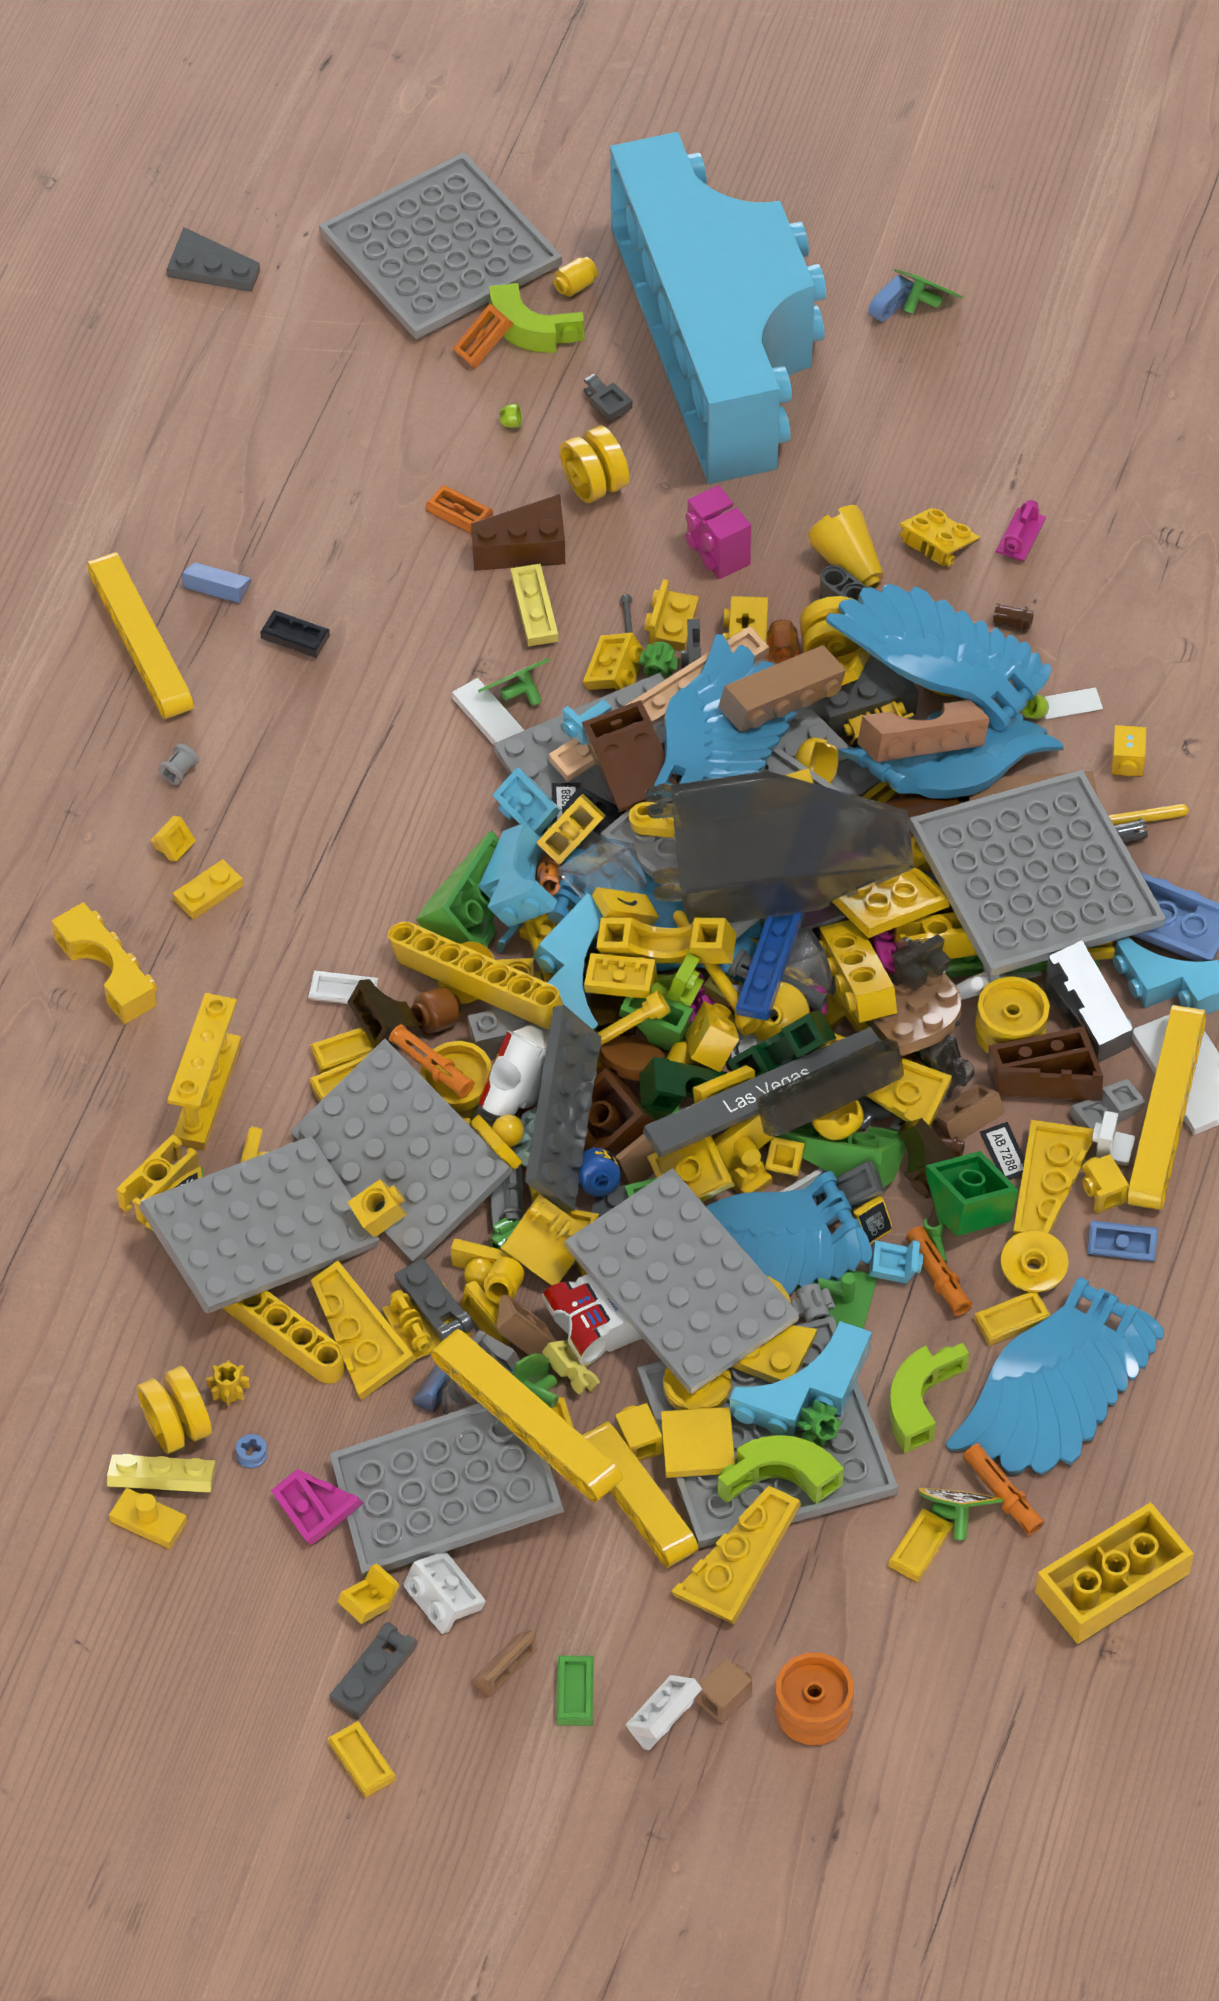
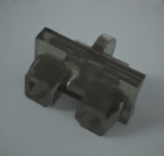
M939 934L923 943L920 940L913 942L909 937H902L897 940V952L892 954L895 965V974L890 977L892 983L898 986L905 982L916 990L927 981L929 974L926 971L927 968L938 976L947 972L951 959L942 950L945 940Z
M948 1034L941 1042L920 1050L921 1058L931 1063L929 1068L952 1076L951 1084L944 1097L945 1099L949 1100L954 1087L957 1085L964 1087L973 1078L974 1067L970 1061L962 1059L956 1037Z

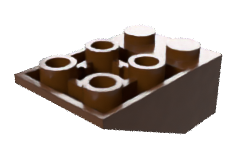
M641 700L582 722L588 749L619 812L632 808L638 803L648 802L660 797L653 794L652 791L665 763V753ZM672 773L669 783L678 786Z

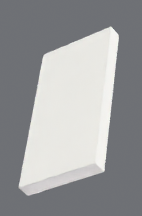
M1169 1015L1134 1028L1132 1033L1134 1043L1154 1074H1156ZM1205 1031L1184 1121L1193 1135L1219 1125V1052Z

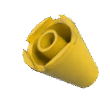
M848 505L839 508L840 514L833 518L829 514L824 516L808 532L807 536L810 539L808 540L810 545L830 565L844 568L868 588L877 589L882 583L881 579L884 573L862 511L857 505Z

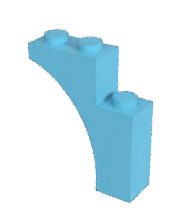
M525 822L502 832L478 886L490 899L488 908L508 927L551 912L557 903V900L535 880L536 867L543 849L536 843L540 837Z
M587 893L538 945L533 958L537 960L541 969L554 975L548 983L558 988L563 1004L595 1031L598 1023L593 1017L585 997L583 967L587 950L598 936L600 920L604 917L592 896Z
M1129 937L1117 941L1115 956H1113L1114 967L1119 974L1124 975L1128 981L1130 993L1135 999L1138 998L1144 1008L1178 996L1183 1007L1206 1010V1015L1219 1010V960L1205 962L1176 960L1146 950Z
M839 1321L830 1342L822 1353L798 1373L772 1384L754 1387H735L730 1397L731 1416L742 1423H753L767 1428L773 1434L795 1437L799 1428L796 1423L800 1421L801 1409H806L809 1405L813 1406L815 1400L824 1405H831L837 1408L835 1414L841 1416L871 1350L872 1332Z

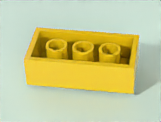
M1150 1502L1039 1571L1035 1593L1074 1641L1079 1644L1189 1575L1194 1553Z

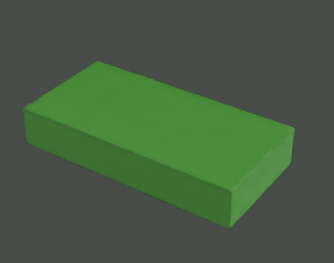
M558 1655L557 1725L593 1726L594 1656Z

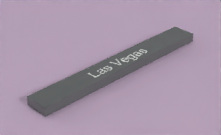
M869 1027L644 1126L643 1133L660 1158L881 1061L887 1057L888 1051L873 1029Z

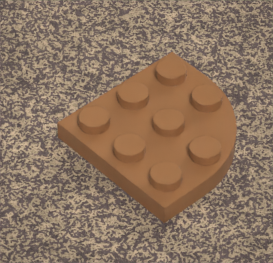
M939 967L926 970L921 974L900 979L893 983L897 1005L896 1014L865 1021L894 1056L898 1058L935 1045L947 1038L955 1030L957 1020L962 1017L961 995L956 985Z

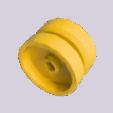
M597 426L586 431L583 439L578 436L561 443L559 456L562 468L572 489L585 503H592L603 498L606 490L608 492H616L629 484L630 473L624 453L616 438L604 426Z
M843 596L825 597L805 607L800 615L803 653L824 645L836 658L862 648L826 623L828 613L841 614L838 609L839 603L853 598Z
M1020 977L998 978L987 984L980 993L974 1029L978 1045L988 1054L989 1045L1046 1034L1050 1008L1046 993L1037 984Z
M465 1041L446 1042L433 1050L443 1058H450L459 1071L475 1082L472 1091L466 1097L460 1098L457 1093L444 1083H437L433 1080L432 1074L424 1067H421L420 1073L462 1118H470L472 1121L475 1111L480 1105L479 1098L491 1071L492 1063L486 1052L473 1043ZM436 1065V1067L439 1068L442 1072H444L447 1076L452 1077V1075L449 1074L446 1070H444L441 1066Z
M181 1365L165 1372L163 1379L164 1387L154 1378L136 1386L139 1403L147 1424L157 1443L167 1455L184 1447V1432L195 1442L213 1433L209 1415L200 1393L187 1370Z

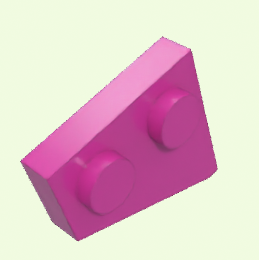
M296 1469L271 1490L301 1535L310 1545L315 1544L364 1504L356 1495L347 1493L299 1469Z

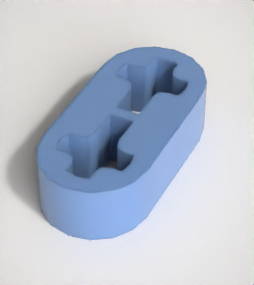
M902 275L896 276L873 298L868 314L880 322H885L906 302L913 282Z

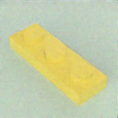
M541 564L510 568L511 580L528 647L558 642V631Z
M112 1454L107 1473V1486L211 1493L216 1472L215 1460Z

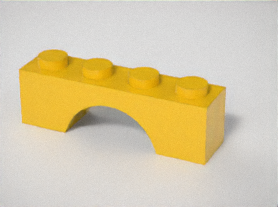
M82 902L51 920L54 940L71 960L82 958L95 959L103 962L112 970L109 979L104 984L106 1002L124 1025L157 1006L155 992L158 991L154 979L149 974L144 975L135 956L132 953L127 954L122 949L120 939L115 932H108L104 927L102 917L96 910L91 911Z
M601 918L596 948L601 954L609 953L615 956L626 957L641 956L647 959H655L656 963L682 964L687 954L690 953L700 958L698 964H733L737 933L726 918H694L690 925L680 928L650 926L633 918Z

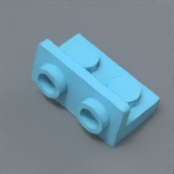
M518 767L492 795L500 803L497 808L510 820L514 818L519 824L525 822L540 838L545 834L543 830L561 811L548 795Z

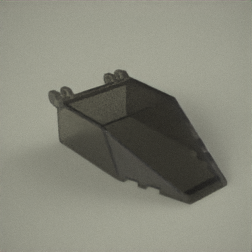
M768 770L675 785L662 783L650 787L646 791L647 801L657 802L647 807L649 817L655 819L674 817L678 869L666 867L654 871V883L656 882L660 885L668 883L654 889V897L662 902L682 901L689 925L693 922L694 918H726L729 923L821 910L830 906V901L847 895V897L853 896L858 893V889L873 882L878 885L914 869L908 811L905 809Z

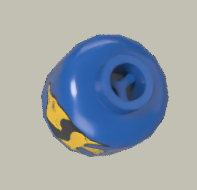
M603 1148L586 1150L583 1152V1164L579 1167L580 1187L585 1193L595 1197H602L612 1193L619 1185L621 1178L620 1168L615 1157Z

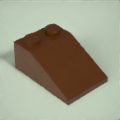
M606 1068L596 1076L594 1081L592 1106L587 1126L588 1133L583 1152L591 1148H603L616 1158V1155L644 1134V1126L656 1120L646 1108L641 1107L640 1100L622 1078Z

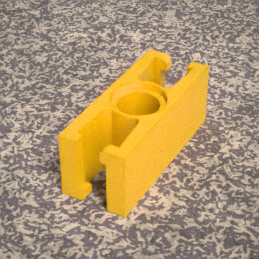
M955 912L924 916L894 928L893 939L902 959L901 966L977 955Z
M173 1134L116 1188L119 1207L129 1212L132 1209L130 1204H134L137 1220L142 1224H145L147 1220L139 1209L141 1200L165 1192L176 1180L199 1167L197 1151L190 1147L186 1150L187 1154L182 1158V1141ZM175 1159L178 1160L176 1164L171 1165ZM141 1194H145L141 1200L138 1198Z

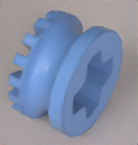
M248 1434L241 1437L236 1443L238 1463L243 1467L246 1466L248 1469L260 1467L267 1458L265 1440L256 1434ZM251 1446H256L257 1451H254L252 1456L246 1455V1450H249Z

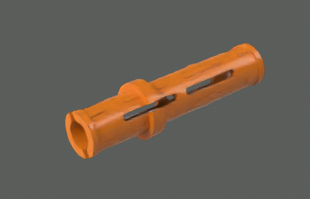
M547 855L541 860L537 869V875L540 880L539 884L553 896L559 891V881L562 878L563 869L561 864L559 865L553 858Z
M398 1025L390 1033L389 1041L432 1074V1079L437 1083H444L457 1093L460 1098L466 1097L472 1091L475 1084L472 1079H469L459 1071L450 1058H443L417 1036L408 1031L404 1025ZM414 1045L415 1047H417L420 1051L427 1055V1057H423L411 1046ZM436 1065L441 1066L444 1070L451 1074L452 1077L447 1076L444 1072L437 1068Z
M917 1226L911 1229L906 1234L907 1237L905 1239L909 1244L913 1240L920 1242L919 1253L923 1254L922 1265L934 1282L933 1288L937 1294L943 1296L954 1316L964 1315L972 1308L971 1305L973 1303L961 1288L960 1278L955 1272H951L926 1233L925 1228Z
M980 1443L971 1446L962 1458L974 1469L996 1497L1003 1498V1502H1001L1003 1511L1006 1514H1011L1028 1536L1039 1531L1045 1521L1027 1501V1495L1023 1490L1019 1491L1010 1482Z

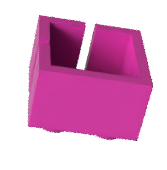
M720 485L688 499L687 514L685 515L687 521V533L685 534L687 544L692 550H696L699 553L704 566L708 570H712L718 579L747 567L751 563V524L737 507L722 514V512L732 508L734 503Z

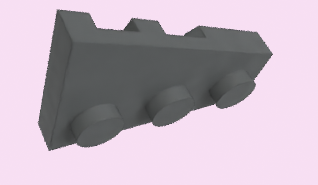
M185 227L182 229L167 267L168 277L250 292L253 291L260 272L259 262Z

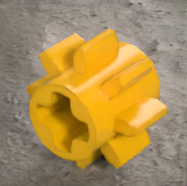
M230 1360L219 1366L213 1365L214 1377L206 1378L207 1388L212 1389V1399L214 1401L220 1399L226 1402V1405H230L231 1402L238 1399L244 1400L242 1389L250 1388L249 1377L245 1376L244 1366L240 1365L237 1367Z

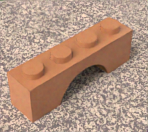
M971 700L943 703L941 716L932 720H911L900 717L892 712L863 715L857 743L876 762L984 746L990 718Z

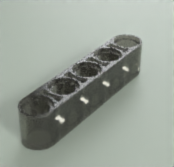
M892 1039L877 1041L762 1095L757 1100V1106L763 1132L768 1136L786 1134L898 1081L904 1076L898 1042Z

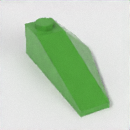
M493 831L488 832L427 901L416 918V921L422 928L458 944L478 942L486 947L489 945L496 930V926L493 925L495 914L488 908L489 897L478 886L499 841Z
M777 1119L771 1122L778 1133L775 1137L805 1143L803 1158L827 1172L832 1171L836 1177L870 1160L875 1163L883 1187L895 1180L906 1151L902 1138L897 1133L898 1131L868 1127V1133L854 1132L842 1140L831 1141L821 1136L809 1122Z

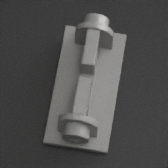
M520 1165L515 1170L512 1168L513 1172L490 1194L492 1225L505 1217L508 1221L512 1220L514 1222L516 1220L520 1221L524 1216L522 1167Z

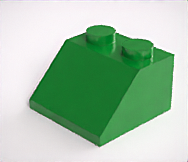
M981 1151L926 1165L925 1173L937 1217L955 1236L1011 1221L1018 1189Z

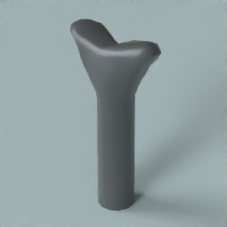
M846 1084L849 1090L853 1092L855 1099L860 1102L864 1113V1119L860 1126L861 1131L867 1129L873 1120H882L895 1115L881 1105L871 1102L865 1095Z

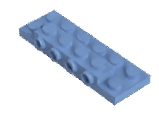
M1139 870L1164 913L1166 921L1162 927L1131 936L1196 962L1214 961L1219 952V903L1202 897L1196 891H1187L1172 885L1168 880L1154 878Z

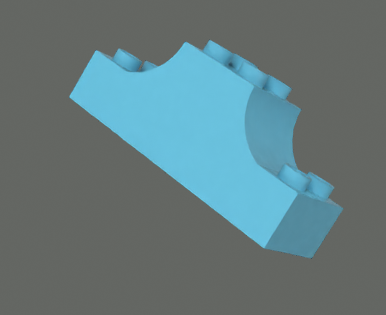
M678 132L610 146L611 230L707 483L712 484L778 469V444L789 442L791 439L786 411L783 406L779 407L781 403L792 400L789 376L812 367L813 342L824 340L825 337L823 318L819 307L814 305V302L826 299V284L820 265L807 266L804 257L809 255V244L803 223L800 221L789 224L780 201L748 202L721 194L707 186L706 171L701 154L698 152L687 155Z

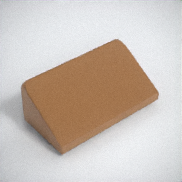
M979 1083L940 1107L933 1120V1124L946 1138L953 1139L955 1136H958L959 1140H962L1003 1115L1005 1110L999 1093Z
M644 1134L616 1155V1161L621 1172L620 1179L626 1185L644 1181L654 1173L647 1156L656 1151Z
M505 1294L501 1296L497 1318L498 1333L528 1355L536 1353L543 1355L542 1351L547 1344L556 1342L549 1326L510 1296Z
M530 1630L517 1634L471 1680L472 1685L486 1696L492 1697L537 1651L536 1633Z

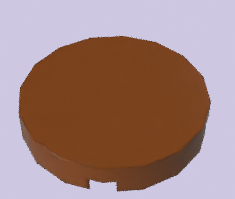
M617 1036L602 1045L599 1051V1062L604 1068L610 1071L611 1067L617 1070V1075L621 1078L640 1081V1072L653 1057L664 1058L662 1051L652 1043L629 1036Z

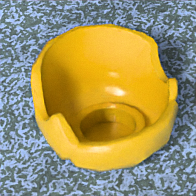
M815 737L805 740L800 745L794 759L831 784L837 773L839 762L836 746L827 743L825 739Z
M833 1096L829 1105L822 1106L819 1102H815L809 1111L810 1119L816 1131L831 1141L849 1137L860 1128L864 1119L860 1102L851 1097L839 1099Z

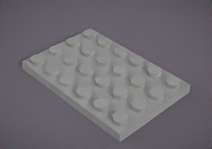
M386 1039L375 1047L290 1130L298 1140L310 1136L313 1137L352 1198L379 1179L389 1187L392 1185L397 1187L405 1199V1202L401 1205L407 1215L384 1232L413 1262L421 1258L425 1259L513 1172ZM385 1201L380 1202L376 1206L375 1212L380 1211L384 1207Z
M312 1136L141 1200L139 1206L142 1214L206 1314L330 1266L337 1260L340 1262L376 1248L379 1243V1238L377 1236L374 1238L360 1224L347 1203L352 1199L351 1195Z
M673 1168L565 1240V1248L690 1394L799 1320L797 1310Z
M480 1403L330 1453L339 1489L356 1495L364 1503L347 1517L364 1578H366L370 1566L376 1563L385 1571H389L420 1559L565 1512L552 1467Z

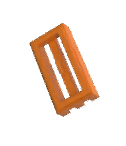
M490 303L453 347V350L476 369L512 326L513 322ZM495 315L494 319L489 323V325L485 329H483L484 326L489 322V320ZM476 337L475 342L470 346V348L466 352H464L465 349Z
M444 484L426 503V511L471 533V523L493 516V509ZM442 496L445 497V498H447V499H449V500H451V501H453V502H455V503L453 504V503H451V502H449V501L443 499ZM465 508L468 509V510H470V511H472V512H474V513H476V514H478V515H480V516H477V515H475V514H473V513H471V512L465 510Z

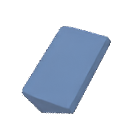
M196 562L184 570L182 574L184 588L236 603L241 602L252 581L249 577Z
M1091 1220L1087 1254L1155 1262L1158 1228Z
M435 1364L414 1397L413 1403L433 1413L441 1404L453 1385L454 1380Z

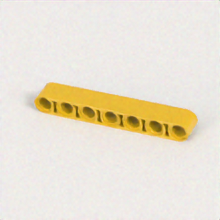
M113 552L88 561L87 569L90 578L162 718L165 720L193 710L194 703L190 691L118 553Z
M407 921L399 922L388 931L389 941L400 964L542 1028L550 1029L553 1007L564 1005L558 988L416 924Z
M1172 1005L1130 1180L1128 1205L1162 1210L1164 1207L1206 1025V1010Z
M459 1329L454 1330L431 1350L432 1359L443 1372L594 1503L598 1502L622 1481L623 1477L620 1470L608 1457L463 1331Z

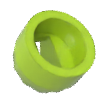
M518 403L506 405L500 410L499 415L501 417L499 421L506 428H519L522 426V414Z
M1037 694L1032 700L1026 701L1027 705L1022 710L1026 718L1041 719L1048 714L1049 703L1045 697Z

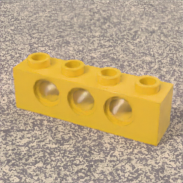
M851 920L819 927L821 940L816 942L819 957L821 960L825 959L829 976H835L837 991L839 994H844L847 1010L855 1013L859 1023L896 1014L897 1005L894 985L867 936Z

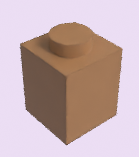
M725 1658L699 1683L702 1690L696 1695V1702L723 1724L752 1697V1678L743 1666L739 1664L735 1666Z

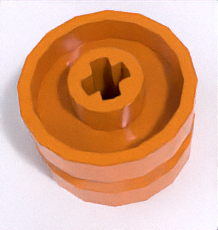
M806 1652L791 1658L781 1668L776 1679L775 1718L780 1729L792 1740L805 1745H823L840 1737L847 1730L853 1713L854 1680L848 1668L837 1658L825 1653Z

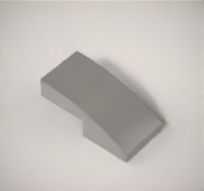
M1125 1079L1103 1087L1102 1101L1086 1100L1071 1106L1068 1114L1078 1127L1094 1129L1096 1122H1103L1105 1111L1118 1113V1124L1145 1107L1146 1101L1129 1079Z

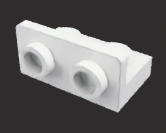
M447 1552L415 1561L403 1583L409 1595L416 1601L441 1634L448 1633L456 1619L481 1611L486 1603L483 1596Z
M670 1675L627 1722L626 1727L643 1749L650 1750L670 1730L678 1718L691 1707L694 1698L702 1688L694 1678Z

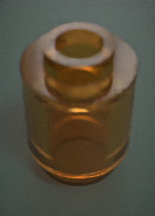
M785 619L776 620L771 623L767 631L770 661L776 665L800 655L798 631L793 623Z

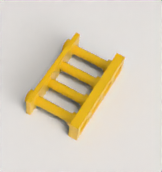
M210 993L204 994L167 1099L168 1104L183 1107L173 1133L182 1141V1146L205 1150L242 1046V1036L227 1033L237 1005V999Z

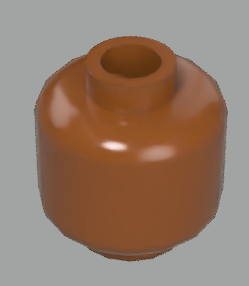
M437 987L418 994L414 999L411 1011L420 1024L419 1028L433 1034L456 1025L459 1019V1012L461 1011V1003L459 998L449 989Z

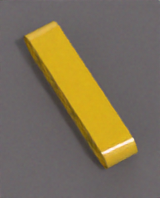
M264 1291L222 1308L318 1381L324 1384H332L338 1382L343 1377L345 1368L341 1346L270 1292ZM250 1304H258L255 1307H248ZM274 1323H283L280 1326H273ZM299 1342H309L305 1345H298ZM328 1360L334 1361L333 1363H330V1364H324V1363H323L324 1361H328Z
M606 1421L584 1433L582 1436L608 1457L620 1470L623 1479L609 1492L666 1568H669L697 1552L699 1548L693 1533L609 1421Z

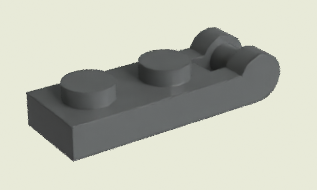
M424 1258L394 1273L395 1282L404 1293L409 1295L410 1302L440 1342L456 1329L464 1333L474 1329V1324L469 1314L461 1309ZM450 1318L453 1319V1321L448 1324L444 1322Z
M386 1622L381 1627L374 1641L329 1695L332 1703L358 1720L412 1655L418 1643L412 1636H403L397 1632L398 1628L390 1622ZM389 1644L397 1648L393 1655L385 1651Z

